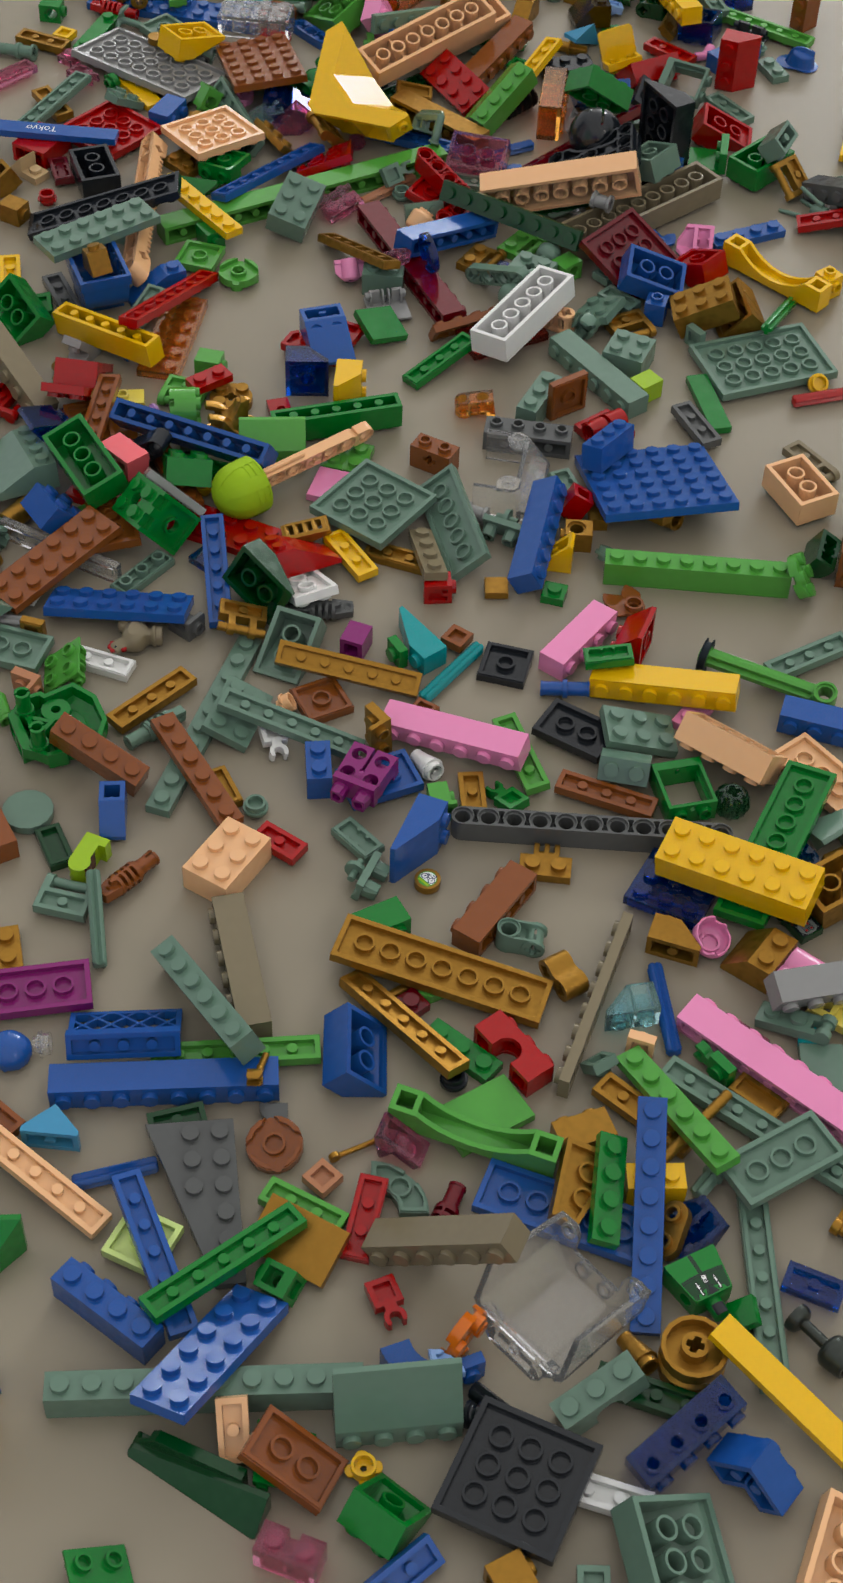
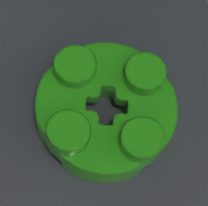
M231 258L222 262L219 266V281L225 286L231 287L232 291L239 292L243 288L259 282L258 265L250 259L244 258V261H238V258Z
M803 552L789 555L787 557V567L790 578H793L796 584L792 585L796 595L800 600L815 596V587L810 578L814 577L813 570L810 564L806 565Z

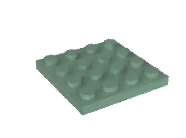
M366 458L313 502L309 509L310 513L317 517L326 515L330 524L381 551L437 502V495Z

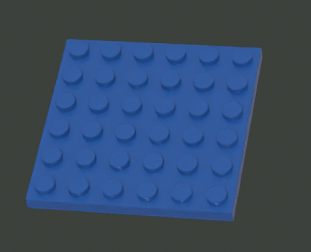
M693 442L682 446L671 444L660 448L650 446L646 449H632L601 474L581 468L582 454L575 455L574 464L586 487L592 492L593 500L605 523L739 510V500L705 447L700 443Z

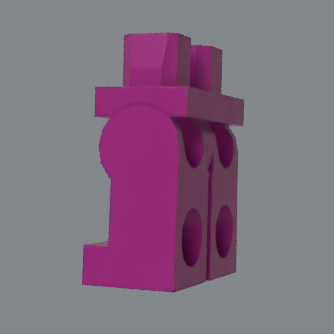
M354 741L340 766L333 774L330 799L337 803H342L346 797L351 798L352 807L360 812H364L368 806L375 807L386 786L391 780L394 781L398 775V757L377 750L375 753V748ZM359 751L366 753V757L359 756ZM381 760L388 761L389 765L385 766L381 764Z

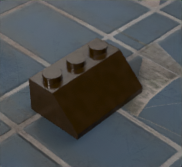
M577 0L568 9L575 28H581L590 24H595L596 28H610L612 6L609 0Z

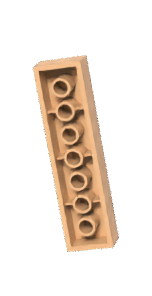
M451 0L358 48L374 80L379 87H382L436 59L446 49L451 51L493 29L497 12L486 0Z
M636 150L480 173V192L532 212L589 204L592 193L595 190L599 191V194L612 195L615 197V200L642 196L641 176Z

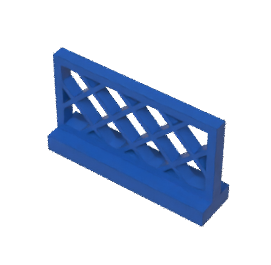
M182 1009L71 1013L68 1030L65 1031L66 1059L70 1061L181 1056Z

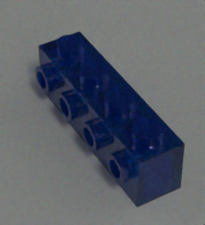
M720 1374L625 1457L624 1465L646 1490L653 1492L658 1490L661 1493L674 1482L675 1479L672 1475L680 1468L684 1472L687 1471L699 1459L696 1456L698 1452L704 1447L708 1450L712 1449L722 1439L720 1433L728 1426L734 1429L746 1418L744 1412L748 1403Z

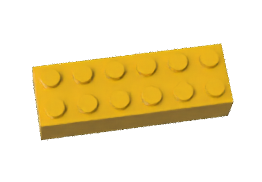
M676 816L655 855V874L802 927H805L824 886V867Z

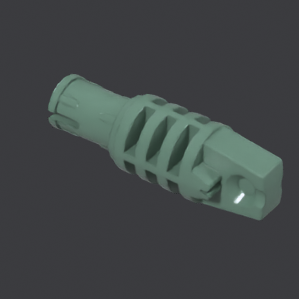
M179 705L168 711L164 710L142 722L139 729L123 737L125 746L129 750H133L147 741H156L158 737L150 726V720L174 712L180 723L186 720V710Z

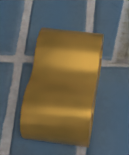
M561 950L539 961V969L542 976L554 981L553 988L563 1002L589 990L590 984L587 976L575 965L572 957L566 950Z

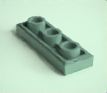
M156 549L110 584V588L116 589V591H142L173 567L175 559Z

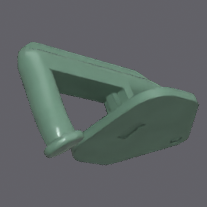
M422 109L415 115L412 122L413 129L410 131L431 135V139L428 141L431 144L439 145L445 120L444 111ZM430 122H435L433 132L429 131Z

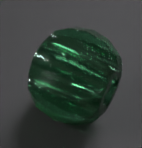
M735 782L731 784L725 783L715 791L718 799L716 813L720 817H724L729 821L732 819L737 820L748 812L751 800L744 786H740Z

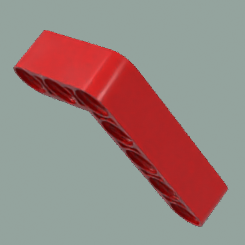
M420 147L417 150L414 168L439 194L444 180H450L470 188L431 148ZM450 204L437 211L435 220L471 211Z

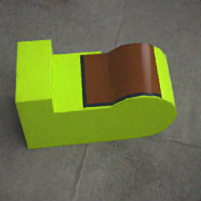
M86 832L68 860L70 879L86 883L87 870L95 869L100 860L108 862L112 856L110 840Z

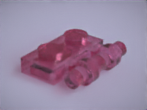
M346 183L343 186L335 187V190L329 194L325 193L319 208H321L324 217L331 224H334L356 211L357 205L364 204V201L355 190H352L350 184Z

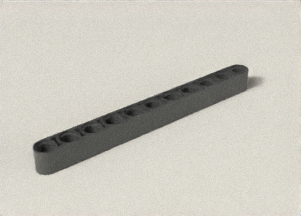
M459 806L452 810L450 832L455 839L465 841L534 845L536 842L540 843V846L550 844V846L554 847L555 845H560V847L657 853L673 820ZM690 821L733 836V830L727 824Z

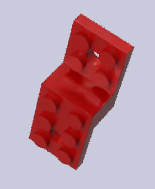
M55 357L53 383L41 382L40 391H47V396L84 401L91 400L99 374L113 373V364Z

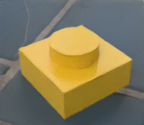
M60 26L52 35L71 40L72 42L77 37V30Z

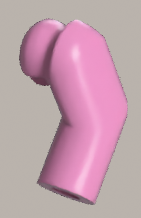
M707 44L702 52H695L697 61H706L707 52L715 49V46Z

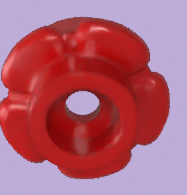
M42 189L39 192L38 201L44 206H52L57 201V195L52 189Z

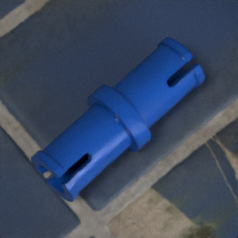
M563 679V681L541 680L540 696H562V698H567V696L589 697V681L568 682V679Z

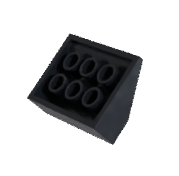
M644 79L638 130L641 137V145L648 140L676 143L679 157L684 158L683 166H686L689 159L696 101L683 91L650 79Z

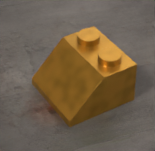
M775 927L750 930L720 964V968L760 992L767 994L763 980L784 964L792 951L797 947L798 940Z

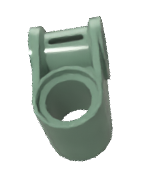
M511 917L503 918L497 924L495 946L498 950L505 953L520 954L531 958L541 957L545 953L543 942L544 938L548 935V928L539 922H528Z

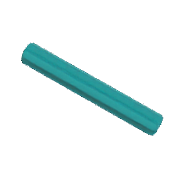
M478 641L473 642L419 692V697L431 702L484 652V646Z

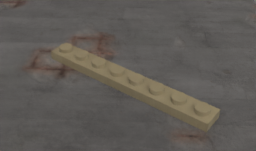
M623 911L620 921L615 920L611 931V936H614L613 940L607 941L603 956H606L605 961H599L595 973L598 979L596 982H591L587 997H590L589 1002H583L579 1018H582L581 1023H575L571 1034V1039L574 1041L572 1046L567 1045L562 1059V1061H565L564 1067H558L555 1074L554 1083L558 1084L557 1096L568 1098L631 933L634 914Z

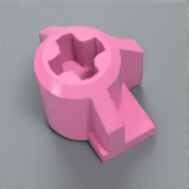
M350 257L334 260L335 274L344 282H355L362 276L364 261Z

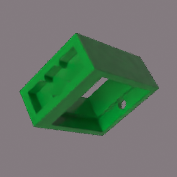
M699 756L651 764L649 783L654 796L659 798L658 806L664 819L674 820L675 816L687 821L715 818L718 799ZM694 782L701 801L672 806L664 786Z

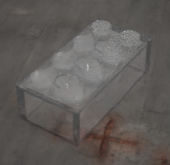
M223 0L217 15L218 31L226 37L255 39L256 36L268 37L274 33H282L290 40L295 25L294 4L287 2L277 3L269 0Z

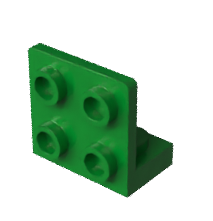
M722 133V139L717 141L716 149L690 147L688 164L698 161L717 175H725L730 134Z

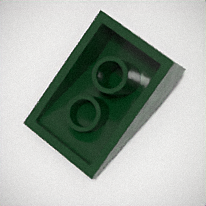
M260 538L243 545L222 576L246 603L267 607L266 623L269 626L277 605L286 607L295 594L276 554Z

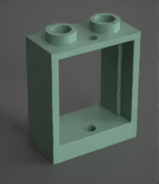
M669 57L658 83L670 87L675 73L701 79L702 81L695 97L690 96L696 101L695 109L698 110L700 103H703L705 100L707 87H710L713 77L711 76L710 68Z

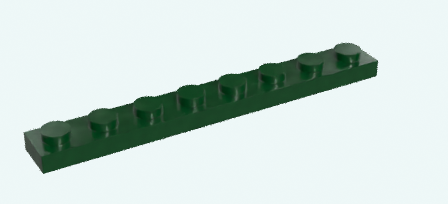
M443 181L439 200L572 251H579L580 247L578 245L583 238L584 231L453 181Z

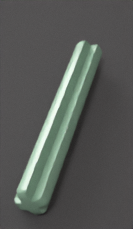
M89 869L86 871L92 964L94 968L99 969L107 967L101 874L98 869Z

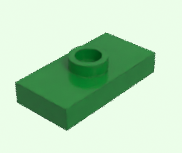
M631 643L583 648L586 670L634 665Z

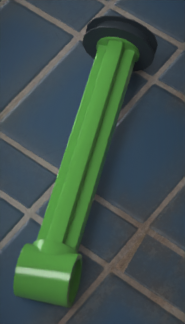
M709 638L705 640L698 654L695 670L701 669L706 671L707 667L724 673L740 674L741 679L786 695L832 706L836 704L838 690L831 682L823 681L814 684L714 649L715 640L711 643ZM820 696H827L829 699H822Z

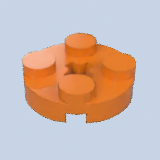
M477 1304L472 1306L474 1314L472 1315L467 1311L446 1338V1341L450 1343L447 1351L441 1347L444 1353L452 1355L454 1358L465 1357L470 1350L467 1347L468 1343L474 1336L478 1339L489 1325L486 1322L487 1312Z

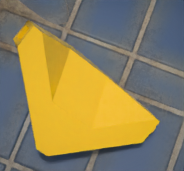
M341 21L326 30L308 104L314 115L320 116L341 129L344 133L387 142H394L397 138L412 130L413 127L408 113L394 107L371 75L344 23Z

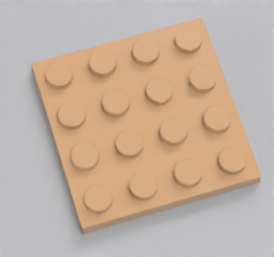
M227 105L160 125L162 134L198 161H206L210 157L221 156L225 152L239 150L244 146L255 145L259 141L265 140V132Z

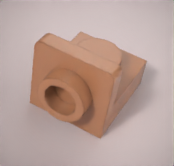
M15 666L10 672L13 689L26 687L29 689L30 694L40 691L44 692L41 675Z

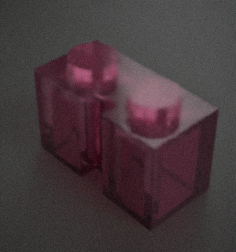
M265 1519L252 1548L253 1565L298 1583H317L327 1561V1543L303 1533L298 1541L290 1537V1528Z

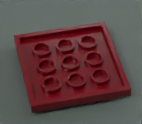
M633 207L581 240L578 245L616 287L621 259L631 243L672 259L678 258L673 250ZM631 295L632 297H634V298H636V299H638V300L641 299V298H639V297H637V296Z

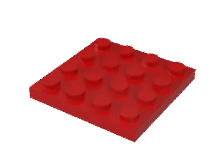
M108 100L62 124L119 129L116 146L107 145L114 161L140 147L142 140L148 133L154 131L158 136L162 134L160 124L128 107L115 105ZM71 142L80 148L97 145Z

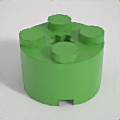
M169 387L170 414L201 423L199 387Z

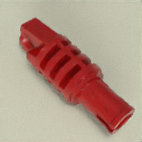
M93 0L90 3V10L99 12L100 15L103 12H112L118 15L119 10L124 4L112 0ZM128 7L124 12V16L138 20L139 9Z

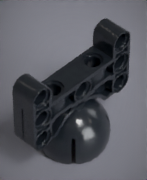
M588 108L579 112L571 122L568 133L571 148L562 152H556L549 158L548 163L636 150L640 167L641 137L632 122H625L620 125L617 117L605 109L603 125H601L602 108Z

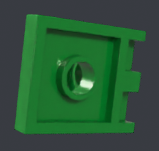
M138 472L130 481L128 487L112 506V509L127 522L173 556L201 520V518L171 497L141 472ZM174 520L173 527L167 530L168 523Z

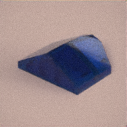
M705 1195L683 1202L692 1213V1222L682 1251L678 1256L679 1259L711 1244L716 1246L730 1227ZM674 1211L670 1218L676 1217L678 1211Z

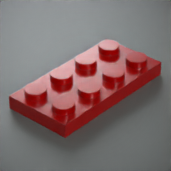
M448 49L443 51L420 72L422 78L463 117L467 115L489 89L480 78Z

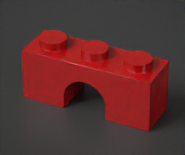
M501 1009L474 1026V1043L495 1057L501 1054H510L517 1058L510 1063L508 1079L526 1098L553 1080L554 1063L550 1056L546 1053L543 1054L536 1047L534 1040L529 1035H525L518 1028L515 1020L510 1016L508 1017Z

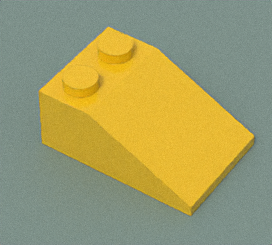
M205 21L160 24L157 46L164 50L166 54L172 56L175 61L185 62V60H193L224 41L225 36Z

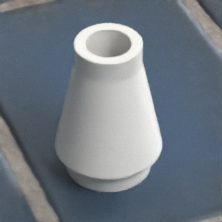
M415 749L410 754V759L425 780L436 781L443 775L444 766L440 759L423 752L421 749Z

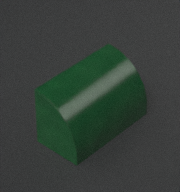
M826 529L820 531L806 544L804 556L806 565L810 564L814 574L812 578L826 577L835 571L842 541Z

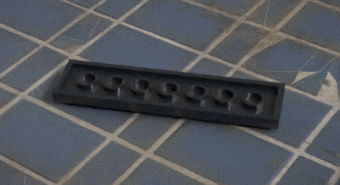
M179 171L31 213L27 235L30 241H33V236L44 231H49L62 224H67L78 218L110 208L115 204L126 202L131 198L140 197L151 208H155L162 203L175 202L181 198V174Z

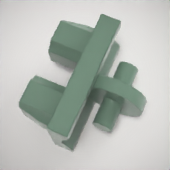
M507 509L504 514L497 512L496 516L485 513L482 518V534L484 539L494 541L496 535L499 534L503 536L501 539L502 544L513 548L517 543L522 525L518 523V518L513 517V510Z
M375 850L366 867L364 866L365 861L362 858H358L357 861L350 860L346 863L344 870L348 874L347 880L350 882H354L355 879L358 880L350 898L358 901L360 895L374 901L382 885L370 880L371 876L384 883L390 872V866L380 861L381 852Z

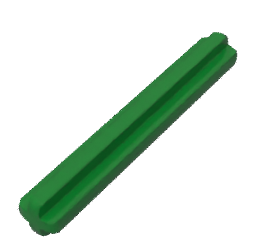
M793 297L785 299L761 325V330L764 331L765 335L772 332L796 306V301L793 300Z

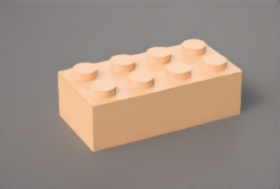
M686 711L674 735L675 739L681 741L679 744L681 747L689 751L696 750L701 752L700 757L711 763L716 761L723 764L722 769L735 775L738 773L744 775L743 780L753 786L760 785L764 787L765 784L774 785L788 759L702 712Z

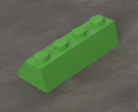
M520 61L510 64L464 118L490 130V138L538 84L533 69Z

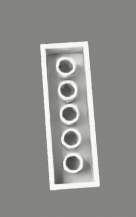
M538 265L470 329L472 351L508 362L575 297L574 275Z

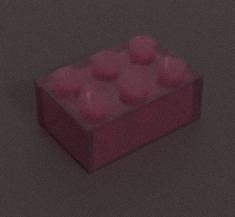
M454 130L446 164L454 172L480 176V173L506 170L511 154L510 139Z

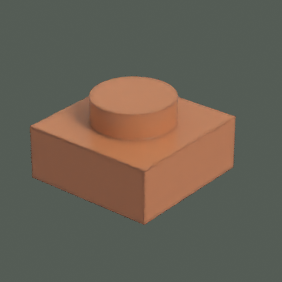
M321 1158L302 1175V1182L323 1200L343 1182V1174L324 1158Z

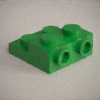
M232 150L225 152L221 156L210 157L206 161H198L199 176L203 179L217 180L220 184H228L242 176L241 169L251 161V154Z

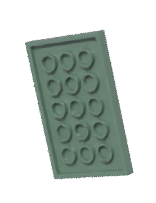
M802 322L776 327L768 335H765L764 331L760 330L689 344L688 348L689 354L702 373L708 376L722 402L807 385L808 379L816 373L825 375L828 380L835 379L838 376V370Z

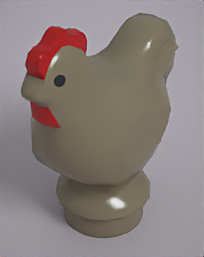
M119 620L118 629L122 636L115 641H110L107 648L111 653L119 654L126 651L141 652L148 645L154 647L163 646V627L153 625L151 628H148L139 621Z

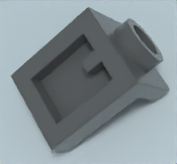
M201 611L194 616L189 613L185 624L168 623V629L186 641L191 642L206 630L205 614Z

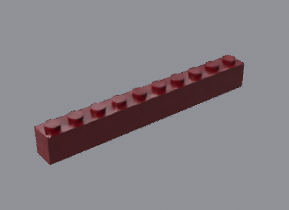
M379 200L357 205L358 224L381 253L401 261V265H405L404 283L435 323L438 321L447 322L456 316H467L465 306L461 305L456 295L450 291L448 285L442 281L438 272L431 267L430 262L423 255L409 259L393 248L396 231L401 227L397 224L396 219L390 215L388 209Z

